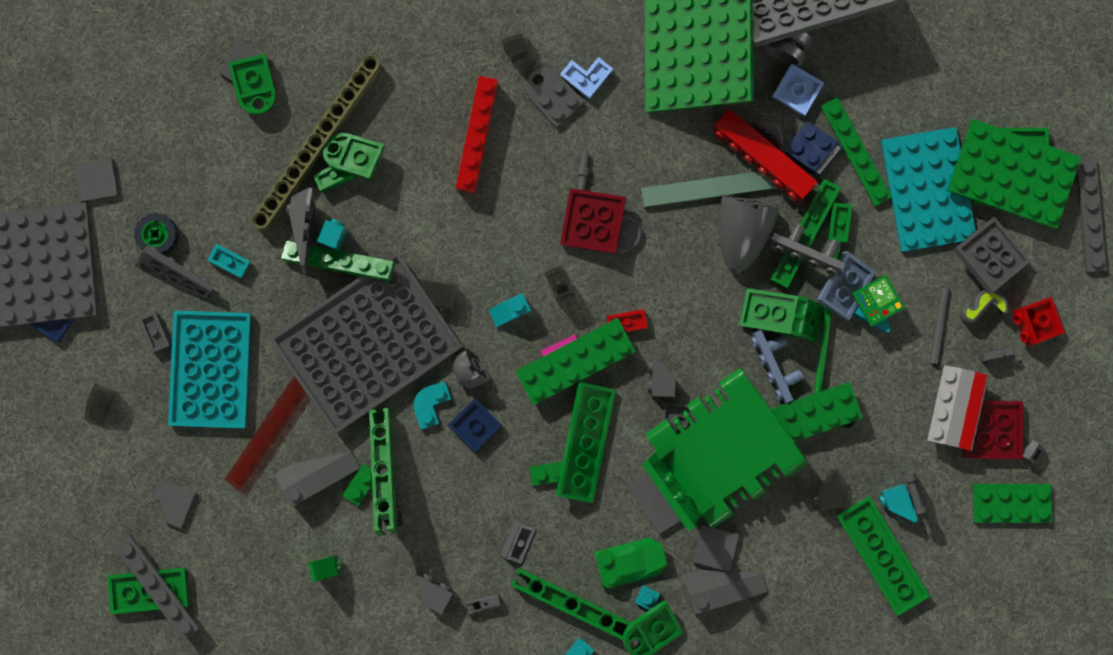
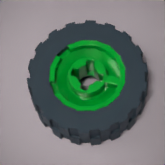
M147 214V216L142 217L137 222V226L134 228L135 243L142 251L146 246L159 250L162 255L168 254L169 251L175 248L174 246L178 242V228L175 226L174 221L163 214ZM159 231V232H158V233H159L158 235H159L160 237H159V238L154 237V236H153V235H154V232Z

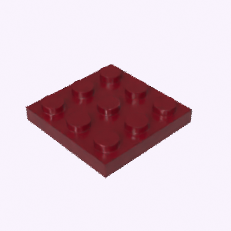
M570 188L560 245L617 254L627 197Z
M983 401L972 451L963 449V458L1023 459V401Z

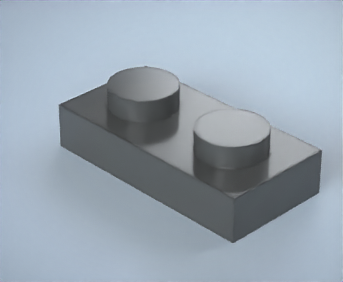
M154 310L137 318L151 353H156L171 346L157 311Z

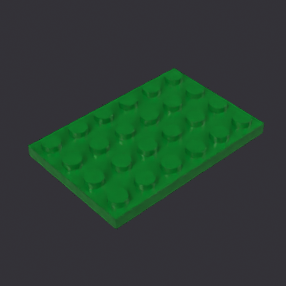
M971 119L946 191L1055 230L1058 228L1081 157L976 119Z

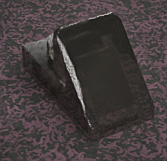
M562 266L544 273L556 301L575 294Z

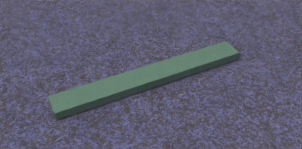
M757 171L641 188L643 206L646 208L778 188L772 183L773 180L770 177H764Z

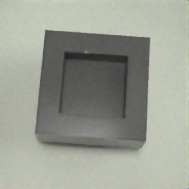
M1032 440L1031 444L1025 448L1023 457L1035 466L1045 449L1038 442Z

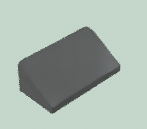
M514 520L500 555L521 564L536 528Z

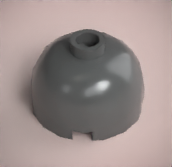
M470 349L461 352L456 357L453 363V378L458 384L474 388L486 383L490 377L485 366L482 369L480 363L476 360L479 357Z

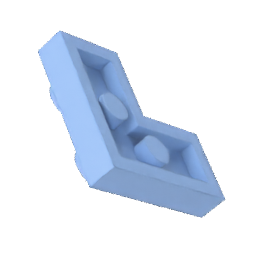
M599 57L587 71L571 60L560 76L590 99L613 71V68Z

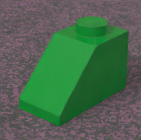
M336 555L316 559L308 563L312 582L339 575V570H342L340 558L337 559Z

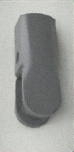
M498 594L464 602V604H467V614L501 607ZM480 602L481 608L475 609L474 603Z

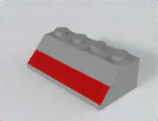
M944 365L927 441L972 451L989 375Z

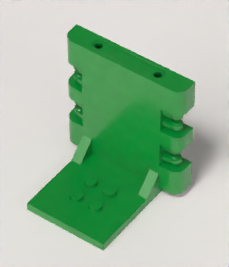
M742 367L719 382L729 397L728 400L718 388L714 390L716 396L722 402L721 405L717 407L709 395L704 398L712 411H710L700 396L687 404L697 420L695 422L689 412L685 410L683 412L684 417L690 423L688 428L685 429L681 420L675 417L673 421L680 430V433H678L669 418L646 433L655 451L648 456L642 463V466L688 532L696 526L701 515L712 529L734 515L735 512L725 497L729 499L735 508L739 504L732 495L734 491L737 490L743 500H749L741 486H744L754 500L766 493L767 490L757 475L760 476L767 486L771 485L770 479L763 471L769 468L776 479L781 478L779 472L774 467L775 463L786 478L809 463Z

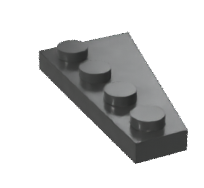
M146 246L136 264V267L141 269L143 266L151 269L150 273L156 276L158 274L166 276L168 281L173 284L182 283L184 289L204 298L208 297L214 287L208 279L199 277L191 269L184 268L174 259L167 258L153 247Z

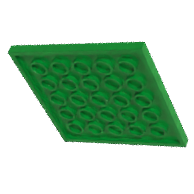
M645 0V112L655 113L754 102L753 0Z

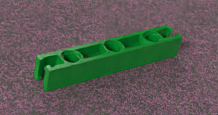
M383 408L385 418L383 424H377V419H379L377 410H369L374 531L378 536H385V531H382L383 520L390 521L387 531H390L392 535L398 534L392 413L388 408ZM381 432H386L383 437L378 438ZM386 468L387 472L383 475H380V471ZM384 506H389L386 512H381Z
M519 567L516 574L520 575L522 573L529 577L531 581L526 587L516 583L517 580L513 579L512 587L623 640V635L613 629L615 623L619 621L628 626L632 621ZM534 582H540L543 588L541 591L535 592L531 585ZM569 599L577 601L578 604L574 609L567 607L566 603ZM604 616L612 618L610 625L605 626L601 623Z

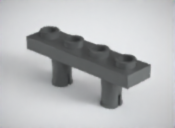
M800 225L794 226L789 238L776 233L773 234L771 247L775 251L787 253L795 260L808 262L814 268H822L830 275L842 276L845 270V263L834 258L840 247V243L836 240L831 239L824 253H820L799 244L805 231Z

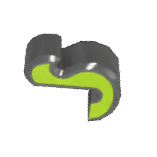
M986 290L975 294L971 305L966 304L962 306L959 311L960 320L964 323L976 322L989 305L1001 316H1006L1009 311L1008 302L997 291L989 294Z

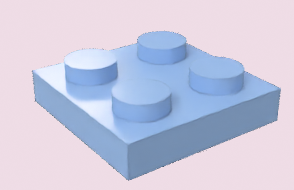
M791 64L772 98L805 116L824 82Z

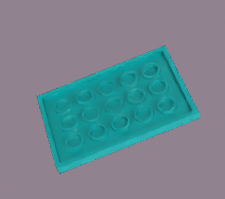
M953 127L880 140L901 252L963 242L971 236L976 229L970 199L946 191L960 153L957 128Z
M174 311L168 426L246 428L251 313Z

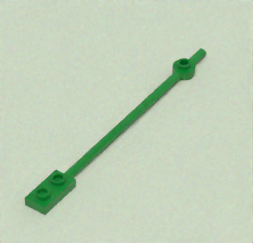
M833 202L828 241L832 239L840 243V247L834 257L839 260L841 243H848L852 205ZM826 306L814 393L822 391L832 318V311Z

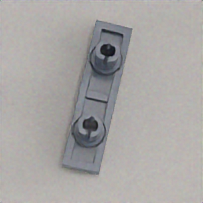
M762 330L751 334L753 337L751 338L752 345L755 349L758 348L761 354L759 360L762 366H766L768 369V380L771 384L774 383L777 389L775 391L779 402L782 401L783 404L792 401L793 398L789 387L804 380L800 370L783 376L779 370L773 352L788 345L784 335L767 341Z

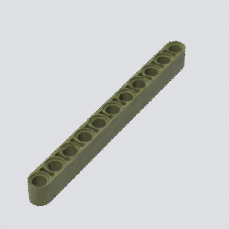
M368 55L362 60L255 212L252 223L256 228L265 231L272 226L322 155L326 142L329 138L336 135L381 70V65L375 56ZM369 62L376 63V67L374 69H367V65ZM360 77H364L365 83L362 85H357L356 80ZM354 93L352 100H345L346 94ZM336 109H344L343 114L335 116L334 112ZM326 124H332L333 128L331 131L325 132L323 130ZM321 139V145L313 147L314 140ZM309 154L311 156L310 161L302 163V157ZM294 170H299V177L292 179L291 173ZM287 185L289 187L288 192L280 194L281 187ZM272 201H277L278 203L275 210L269 209V204ZM260 217H266L267 219L266 224L263 226L258 224Z

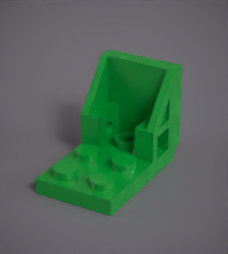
M747 288L739 326L777 332L785 336L817 343L824 305L805 297Z

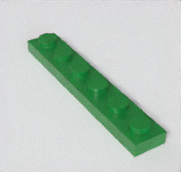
M838 97L820 106L873 206L875 207L892 198Z
M826 179L823 180L800 223V226L805 231L799 244L810 247L841 187ZM784 253L770 280L787 289L802 260H795L789 254Z
M286 241L281 259L285 262L300 264L296 243ZM311 246L308 266L390 282L395 263L394 261Z

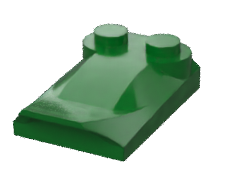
M650 537L594 551L603 589L614 588L658 576L668 566L662 543L656 542Z

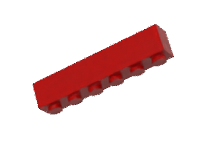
M478 77L456 183L457 191L476 194L498 88V79Z
M730 108L714 125L713 131L718 139H724L729 143V147L734 152L741 153L744 156L743 159L750 165L754 164L761 175L770 177L773 180L772 183L777 188L784 189L791 200L801 203L815 187L817 181Z

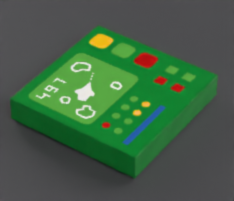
M886 274L851 293L870 327L905 308Z

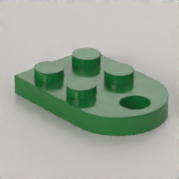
M266 54L229 62L228 66L240 106L246 112L253 115H261L268 112L275 104L276 91ZM256 100L264 101L262 109L254 108Z
M339 133L329 138L326 142L323 156L332 169L371 181L385 146L384 144L352 134ZM333 146H338V147H339V149H338L337 152H335V153H330V152H329L331 147H333Z
M664 600L626 627L623 634V645L631 655H652L682 635L683 631L668 603ZM635 639H638L637 646L631 648V642Z

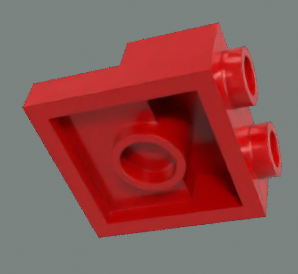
M1052 297L1013 310V321L1016 325H1019L1021 331L1020 340L1026 346L1037 344L1065 333Z

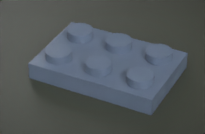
M843 251L839 261L845 263V270L842 276L830 275L817 301L845 321H849L858 306L851 293L869 284L875 271L848 251Z

